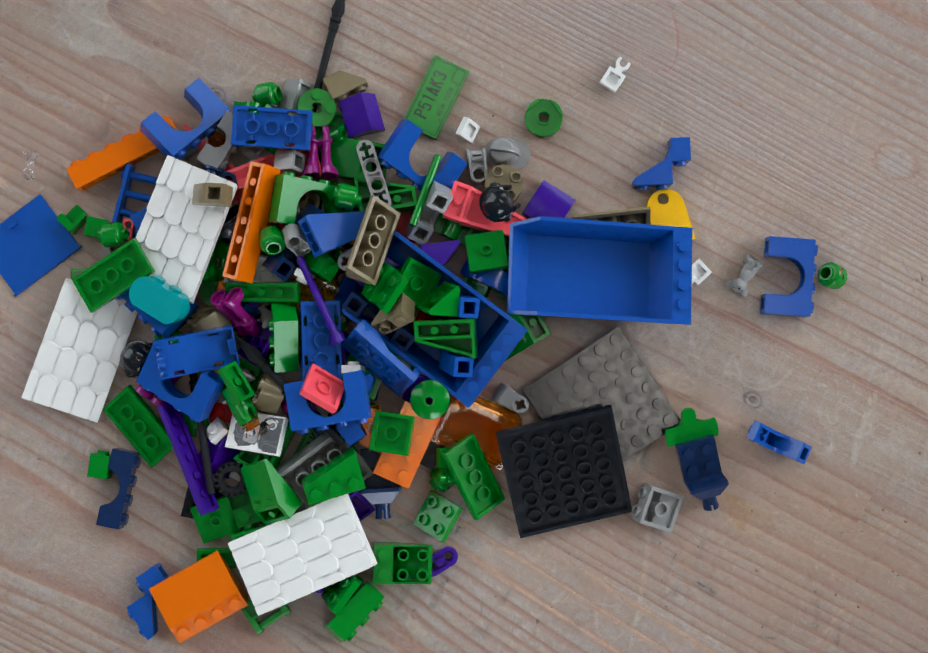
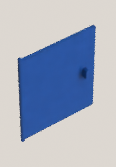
M41 194L0 224V275L15 293V297L82 247L78 245L69 231L56 219L57 215Z

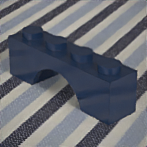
M309 203L297 218L295 224L300 227L298 221L306 215L325 213ZM285 246L281 253L269 255L262 265L286 282L297 268V256Z
M357 286L341 307L356 318H364L372 322L380 309L375 303L369 301L362 294L363 289ZM411 323L387 334L389 341L405 353L415 340L414 329Z
M122 448L112 449L108 468L117 475L120 488L118 495L112 502L100 506L96 525L118 530L127 525L129 520L127 510L133 501V495H131L132 487L134 488L137 482V476H135L136 468L138 469L141 463V457H139L137 451Z

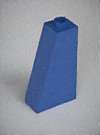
M365 212L310 214L300 219L298 223L314 257L354 242Z

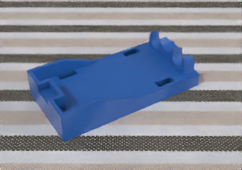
M234 105L231 145L234 147L310 151L313 111ZM250 111H259V113H250ZM289 112H292V113H297L298 115H297V116H293V115L288 116V113H289ZM247 141H256L255 144L247 143ZM286 143H287V144H295V146H294V147H289V146H286Z
M316 301L300 302L301 380H305L308 370L313 363L335 377L342 379L341 342L333 346L329 341L330 331ZM324 301L333 321H335L334 315H337L336 328L337 330L340 329L341 332L340 301ZM303 316H306V326L303 323ZM304 356H307V365H305Z
M364 319L341 344L342 347L399 397L415 382L420 374L417 368L411 371L386 347L378 331Z
M231 325L152 341L160 380L197 372L218 370L234 361L240 365L234 331ZM175 339L178 340V342H176V343H174V342L171 343V344L168 343V341H170V340H175ZM216 362H223L222 364L214 365ZM183 369H184V372L174 373V371H179V370H183Z

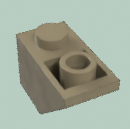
M341 70L323 78L335 103L348 98V96L354 93L364 92L366 87H368L365 78Z
M205 182L194 184L192 204L231 207L233 187L223 183Z
M401 293L390 312L387 314L380 310L371 322V326L381 334L386 335L413 322L415 302L404 293Z

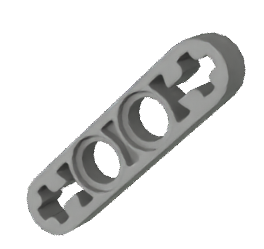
M361 140L357 144L356 149L370 195L382 194L383 201L388 202L386 204L391 207V198L374 146L369 140ZM366 145L367 148H370L368 149L370 158L366 159L364 151H360L362 146ZM368 163H374L377 166L374 172H368L365 169ZM374 181H380L383 184L380 190L372 189L371 185Z

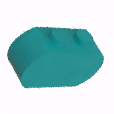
M159 275L140 277L131 284L129 289L131 303L161 323H177L184 320L188 315L190 302L187 295L183 294L179 287L167 284L163 277Z

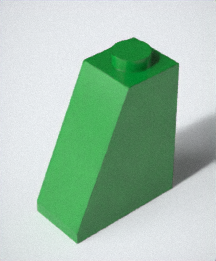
M312 251L304 255L311 274L331 283L340 268L332 251L318 257H314Z

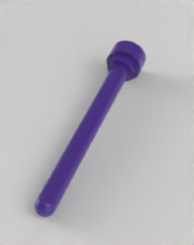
M299 256L297 263L330 331L329 341L333 346L346 340L344 333H341L340 329L337 330L304 257Z

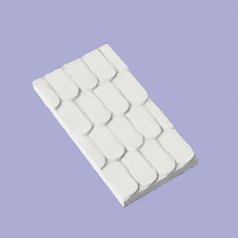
M167 155L135 239H137L155 270V273L150 276L159 275L166 280L167 284L179 287L182 290L181 292L187 295L189 302L193 304L230 208L193 205L194 184L205 182L227 184L233 187L232 200L238 186L236 183Z
M66 278L21 398L97 423L120 363V355L127 344L138 313L135 310L131 312L124 305L126 301L123 298L120 300L115 298L102 308L91 313L73 281Z
M348 494L323 501L293 514L290 519L272 523L228 543L258 616L378 564Z

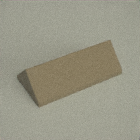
M374 195L370 197L345 268L346 277L371 285H376L401 214Z
M650 207L579 214L573 215L571 219L650 225L651 209Z

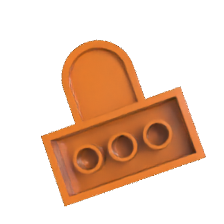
M404 400L398 414L415 417L409 456L376 451L380 455L372 471L376 475L409 489L441 417L436 419L421 418L414 412L411 403ZM371 408L372 418H367L368 422L362 423L368 435L358 441L359 444L367 448L370 446L375 411H380L375 408Z

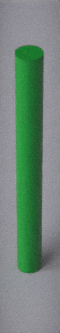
M435 154L409 222L411 227L417 226L442 158L440 155Z

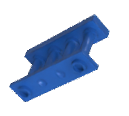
M127 163L126 168H123L121 173L123 180L112 222L121 223L123 216L130 218L131 215L137 213L136 211L125 209L128 198L147 203L150 201L151 195L130 191L132 179L156 185L158 178L134 172L135 167ZM134 231L133 238H136L138 231Z

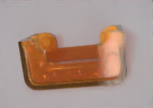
M451 396L449 407L441 416L431 440L443 446L448 445L450 441L457 443L472 433L475 435L489 466L502 470L503 463L495 432L522 426V418L516 412L480 396L476 398L470 408L454 396Z

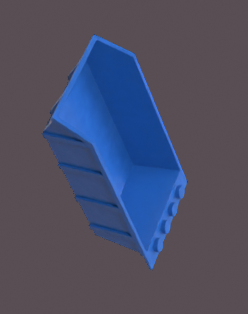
M545 216L510 223L507 314L691 325L692 228Z
M395 230L387 255L398 263L400 267H403L409 256L442 274L435 289L445 281L458 285L462 293L480 298L478 318H476L478 356L476 359L474 358L472 378L453 377L439 369L441 348L415 342L414 340L405 353L389 341L387 334L383 335L379 331L378 333L388 348L431 380L443 384L448 393L470 408L528 329ZM345 274L332 292V295L336 301H340V309L343 314L356 324H359L364 318H356L341 306L357 286L362 289L364 287L354 279L346 277ZM418 309L415 312L414 321L420 311ZM364 319L367 323L371 325V321Z

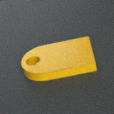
M671 189L658 190L648 199L646 207L651 209L650 225L692 228L684 200L676 191ZM660 194L667 196L668 201L666 204L658 202ZM692 229V240L696 238Z

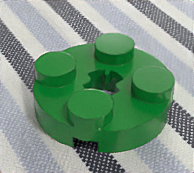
M319 88L306 91L300 97L297 109L312 111L314 103L316 105L317 103L320 104L321 112H313L312 126L317 128L328 125L335 116L336 105L334 99H332L327 91Z
M537 99L526 110L525 125L533 135L539 138L552 136L560 129L563 117L562 110L553 100ZM541 113L543 115L547 114L549 116L547 120L549 121L546 123L544 121L540 122L539 115Z

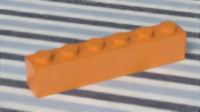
M162 116L172 128L178 130L171 117ZM139 128V131L133 135L132 133L122 137L121 141L109 143L105 146V149L88 154V158L72 162L71 166L66 168L76 189L83 192L122 172L123 168H126L127 163L135 165L161 151Z
M250 162L223 277L253 283L261 251L259 234L262 229L267 227L275 176L280 174L281 169L263 163Z

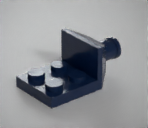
M708 435L675 444L683 482L690 494L703 501L704 510L712 511L711 505L716 510L719 507L716 496L721 495L729 485V482L721 470L714 436Z
M369 448L360 449V455L370 469L373 470L380 453L369 450ZM373 473L364 480L366 488L361 490V494L371 504H375L376 519L383 518L382 510L384 511V519L391 518L390 503H392L402 487Z

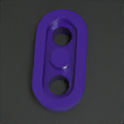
M445 546L432 554V563L436 565L432 569V577L437 576L457 562L458 553L455 548ZM447 552L452 554L450 559L445 558Z

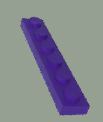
M169 403L159 406L157 409L200 516L220 509L215 495L207 493L204 468L181 411L175 410Z

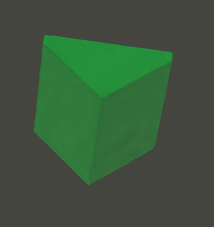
M444 281L419 303L416 308L429 315L457 317L460 288L458 285Z

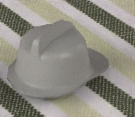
M496 137L490 140L485 148L487 161L493 166L503 164L520 169L530 159L528 145L518 139Z

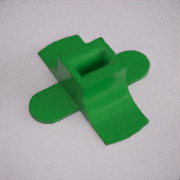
M692 408L683 409L681 412L682 420L679 421L676 427L665 429V439L668 447L708 435L718 436L716 419H697L696 413Z

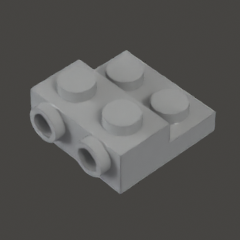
M644 483V486L638 490V504L632 508V520L672 533L684 496Z

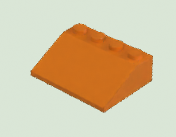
M218 550L149 588L166 624L179 643L248 606L247 592Z

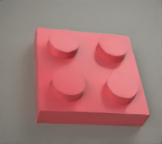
M313 363L308 370L299 394L334 414L338 409L345 389L344 382Z

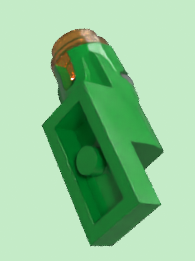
M236 361L217 370L227 387L221 394L242 429L245 428L246 432L260 425L257 411L250 400L255 393Z

